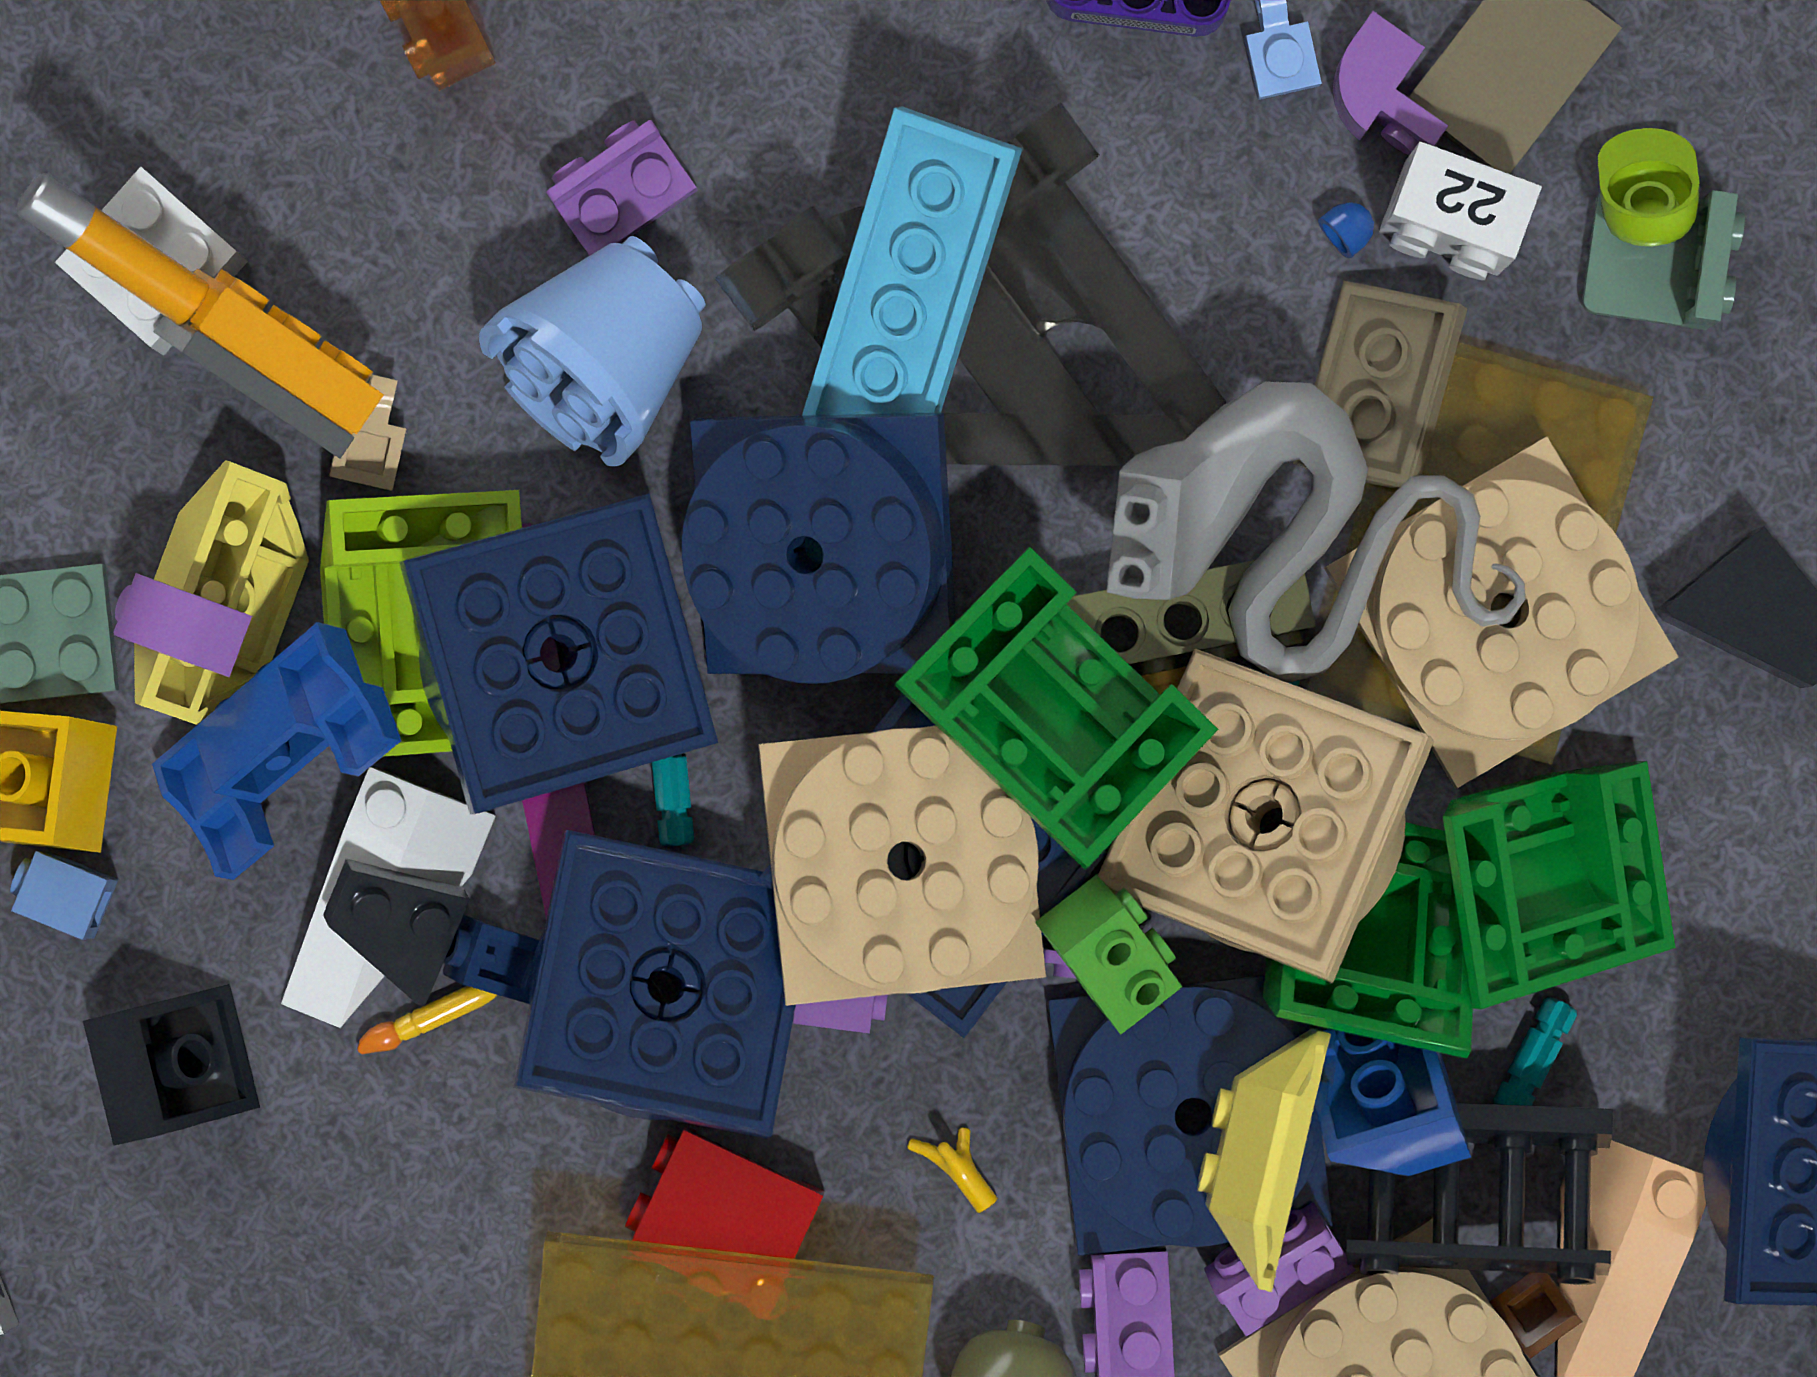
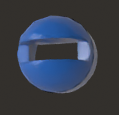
M1357 203L1338 204L1318 219L1322 232L1338 251L1349 259L1362 250L1373 235L1374 221L1370 211Z

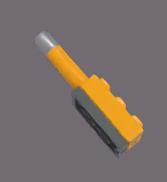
M49 174L39 175L21 197L17 206L19 217L164 315L153 331L155 334L341 459L355 437L352 434H358L384 396L383 393L367 383L373 373L372 370L326 340L317 349L315 346L322 337L321 335L275 305L266 314L262 310L269 302V299L223 269L219 271L215 278L199 269H196L193 273Z

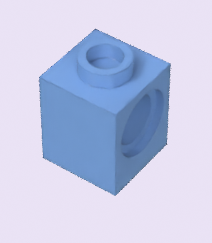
M36 851L33 859L25 858L15 873L10 893L16 895L17 898L11 911L81 940L94 939L119 879L50 851Z

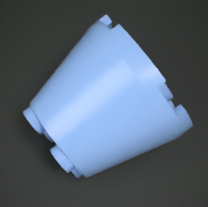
M634 236L628 237L623 244L610 243L500 309L479 333L482 353L491 359L497 355L503 365L504 371L510 380L504 388L511 397L540 426L567 447L576 451L583 444L602 452L600 457L607 466L623 464L642 444L702 331L699 313L706 306L704 298L695 287L682 279L675 281L657 264L658 259L653 250L645 242Z

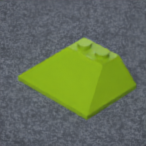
M519 490L328 500L326 502L320 564L324 624L346 629L364 683L380 686L384 689L401 738V742L384 756L452 751L449 738L437 722L424 692L419 662L420 635L399 562L522 529Z

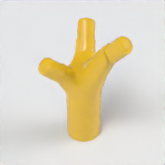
M962 1127L958 1130L956 1151L947 1142H942L937 1147L911 1138L907 1145L908 1150L927 1157L948 1174L977 1213L983 1212L997 1201L998 1197L973 1163L970 1152L971 1130L969 1128Z

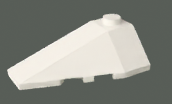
M369 767L343 830L281 1004L341 1028L385 977L330 929L323 916L345 859L462 887L473 874L496 815L486 811L470 814L467 803L381 768Z

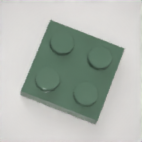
M105 564L0 575V704L120 691Z

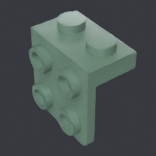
M1712 190L1699 200L1696 219L1691 229L1682 238L1669 244L1648 247L1623 242L1611 234L1602 214L1599 193L1595 203L1582 296L1583 308L1588 313L1700 330H1707L1720 322L1722 313L1729 314L1731 312L1736 291V277L1727 275L1730 250H1739L1744 233L1745 215L1744 213L1736 212L1738 194Z

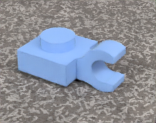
M1254 0L1262 32L1246 35L1244 42L1258 100L1320 86L1322 82L1308 22L1289 26L1286 0Z

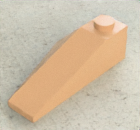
M1611 1140L1610 1148H1598V1154L1591 1156L1590 1250L1611 1251V1266L1608 1276L1596 1275V1283L1571 1285L1559 1283V1289L1578 1314L1582 1323L1557 1340L1556 1377H1634L1692 1245L1706 1207L1703 1173ZM1564 1176V1179H1563V1182H1562V1185H1561V1188H1560V1212H1561L1560 1248H1561V1249H1564V1185H1565V1176Z

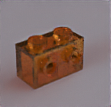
M380 0L391 23L400 18L404 21L412 40L402 44V47L418 79L430 75L439 91L496 64L466 0Z

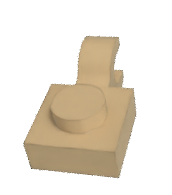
M371 375L368 384L383 393L384 396L358 434H352L355 438L341 459L333 454L329 476L392 491L406 428L388 424L397 380Z

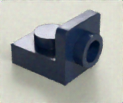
M463 915L444 960L443 975L463 985L530 1005L529 980L531 965L540 939Z

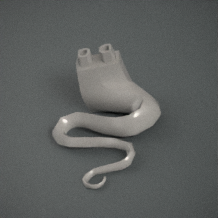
M1263 382L1223 405L1187 439L1154 447L1137 454L1124 465L1119 473L1107 592L1130 598L1171 600L1189 593L1196 586L1244 519L1266 481L1284 462L1300 459L1312 473L1311 492L1285 530L1245 570L1228 609L1238 655L1269 676L1287 683L1325 673L1349 646L1394 532L1419 498L1440 497L1455 509L1458 526L1452 591L1464 615L1481 627L1509 623L1526 599L1525 583L1517 572L1505 565L1492 564L1493 570L1505 573L1515 585L1514 598L1504 609L1489 611L1477 602L1471 590V581L1481 517L1474 494L1444 475L1411 476L1375 513L1352 558L1323 629L1307 646L1287 648L1271 635L1269 616L1278 599L1326 553L1361 502L1368 467L1348 413L1312 383Z

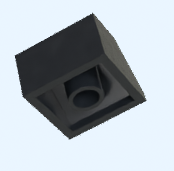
M230 984L83 1021L113 1146L164 1135L260 1108Z

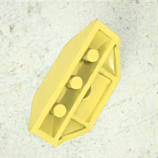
M225 460L178 513L154 580L251 615L252 618L230 677L134 643L136 704L197 725L213 712L221 701L229 698L254 677L259 668L272 661L309 562L300 528L289 502L291 497L285 482Z
M1313 1028L1235 1076L1231 1091L1220 1089L1212 1120V1127L1222 1129L1216 1155L1205 1153L1198 1180L1197 1191L1207 1193L1205 1205L1258 1289L1269 1292L1273 1290L1331 1035L1328 1032Z

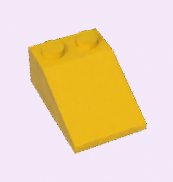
M0 711V842L101 853L117 726L70 716Z

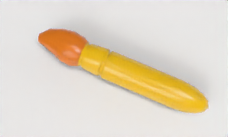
M465 986L426 1004V1006L413 1010L412 1013L405 1014L396 1019L395 1022L386 1021L375 1025L361 1037L357 1050L361 1054L396 1049L403 1040L406 1041L417 1037L421 1033L424 1034L472 1012L492 1001L497 995Z

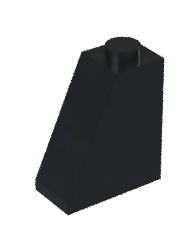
M1765 526L1752 530L1655 610L1663 621L1799 688L1812 687L1817 684V589Z

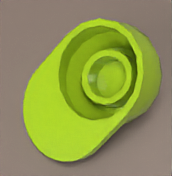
M1656 128L1634 129L1609 139L1603 145L1598 155V174L1602 214L1611 234L1623 242L1648 247L1669 244L1682 238L1691 229L1696 219L1699 202V176L1696 153L1693 146L1688 140L1674 132Z

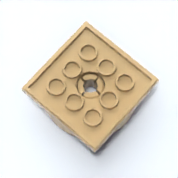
M1547 436L1462 486L1474 494L1481 517L1473 561L1471 590L1477 602L1491 611V603L1498 593H1505L1514 597L1515 585L1510 577L1503 572L1493 570L1492 564L1505 565L1517 572L1525 583L1526 599L1520 606V619L1514 628H1504L1498 624L1481 627L1463 614L1452 591L1458 522L1455 509L1442 498L1402 521L1397 526L1379 566L1366 606L1358 623L1363 635L1420 731L1430 735L1434 740L1431 749L1454 788H1459L1548 734L1578 721L1599 704L1679 658L1638 589L1636 575L1623 544L1604 519L1588 506ZM1357 548L1324 567L1338 592Z
M1194 649L1178 690L1219 730L1113 840L1098 876L1113 894L1124 887L1137 904L1143 908L1201 930L1226 945L1261 954L1333 983L1358 922L1379 901L1396 871L1404 842L1405 809L1434 740L1430 735ZM1282 808V819L1291 828L1280 824L1274 831L1261 834L1260 823L1263 816L1271 809Z
M937 726L891 729L873 733L758 745L786 1006L897 993H923L943 988L1046 977L1042 933L1035 923L1040 919L1036 887L1038 845L1032 819ZM900 842H908L914 845L919 850L920 855L924 856L919 872L908 880H900L894 877L887 865V857L891 848Z
M1430 1216L1402 1234L1393 1242L1432 1243L1433 1216ZM1354 1265L1355 1272L1218 1353L1232 1377H1537L1525 1359L1509 1327L1495 1312L1470 1271L1462 1269L1399 1267L1398 1275H1392L1390 1272L1364 1275L1360 1273V1265Z

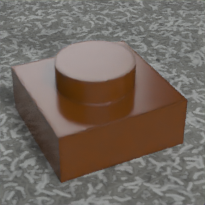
M1530 1272L1489 1301L1496 1313L1513 1333L1522 1351L1530 1359L1582 1323V1320L1549 1273Z

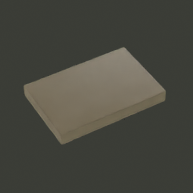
M1483 0L1408 98L1448 125L1443 135L1479 163L1510 174L1622 27L1587 0Z
M1343 280L1314 386L1348 413L1368 467L1365 482L1399 489L1411 476H1422L1467 308L1460 303ZM1300 459L1293 461V464L1308 469Z

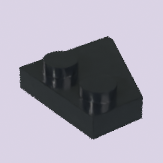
M345 859L323 916L330 929L416 1004L426 1006L470 899L462 887Z

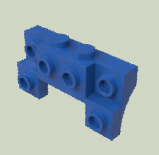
M317 622L275 659L259 668L256 675L233 695L221 701L212 713L153 762L152 766L162 797L179 812L196 834L210 860L215 877L234 880L274 847L261 806L262 801L328 746H330L341 773L360 776L400 743L401 738L383 687L364 683L346 629Z

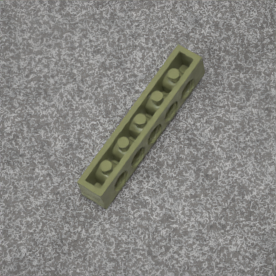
M1255 560L1208 569L1189 593L1171 600L1130 598L1103 590L1073 596L1067 605L1100 637L1101 627L1107 619L1123 617L1129 620L1136 630L1135 644L1130 650L1117 653L1129 665L1138 664L1140 676L1177 669L1175 656L1193 653L1194 649L1222 659L1233 658L1239 655L1231 620L1227 614V602L1230 596L1236 592L1243 573ZM1305 573L1278 599L1269 616L1271 635L1285 647L1303 643L1300 631L1316 627ZM1183 604L1194 610L1198 617V629L1192 638L1179 640L1172 637L1166 631L1164 615L1170 606Z

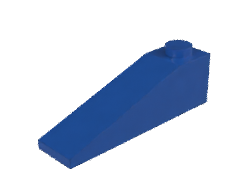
M1330 1028L1323 1030L1331 1035L1321 1073V1081L1318 1086L1315 1107L1330 1161L1410 1176L1471 1157L1457 1104L1440 1052Z

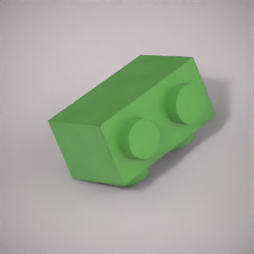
M1096 874L1035 923L1093 1002L1121 1035L1181 989L1182 986L1167 966L1176 959L1173 952L1153 927L1146 933H1143L1138 926L1148 919L1141 907L1124 887L1113 894Z

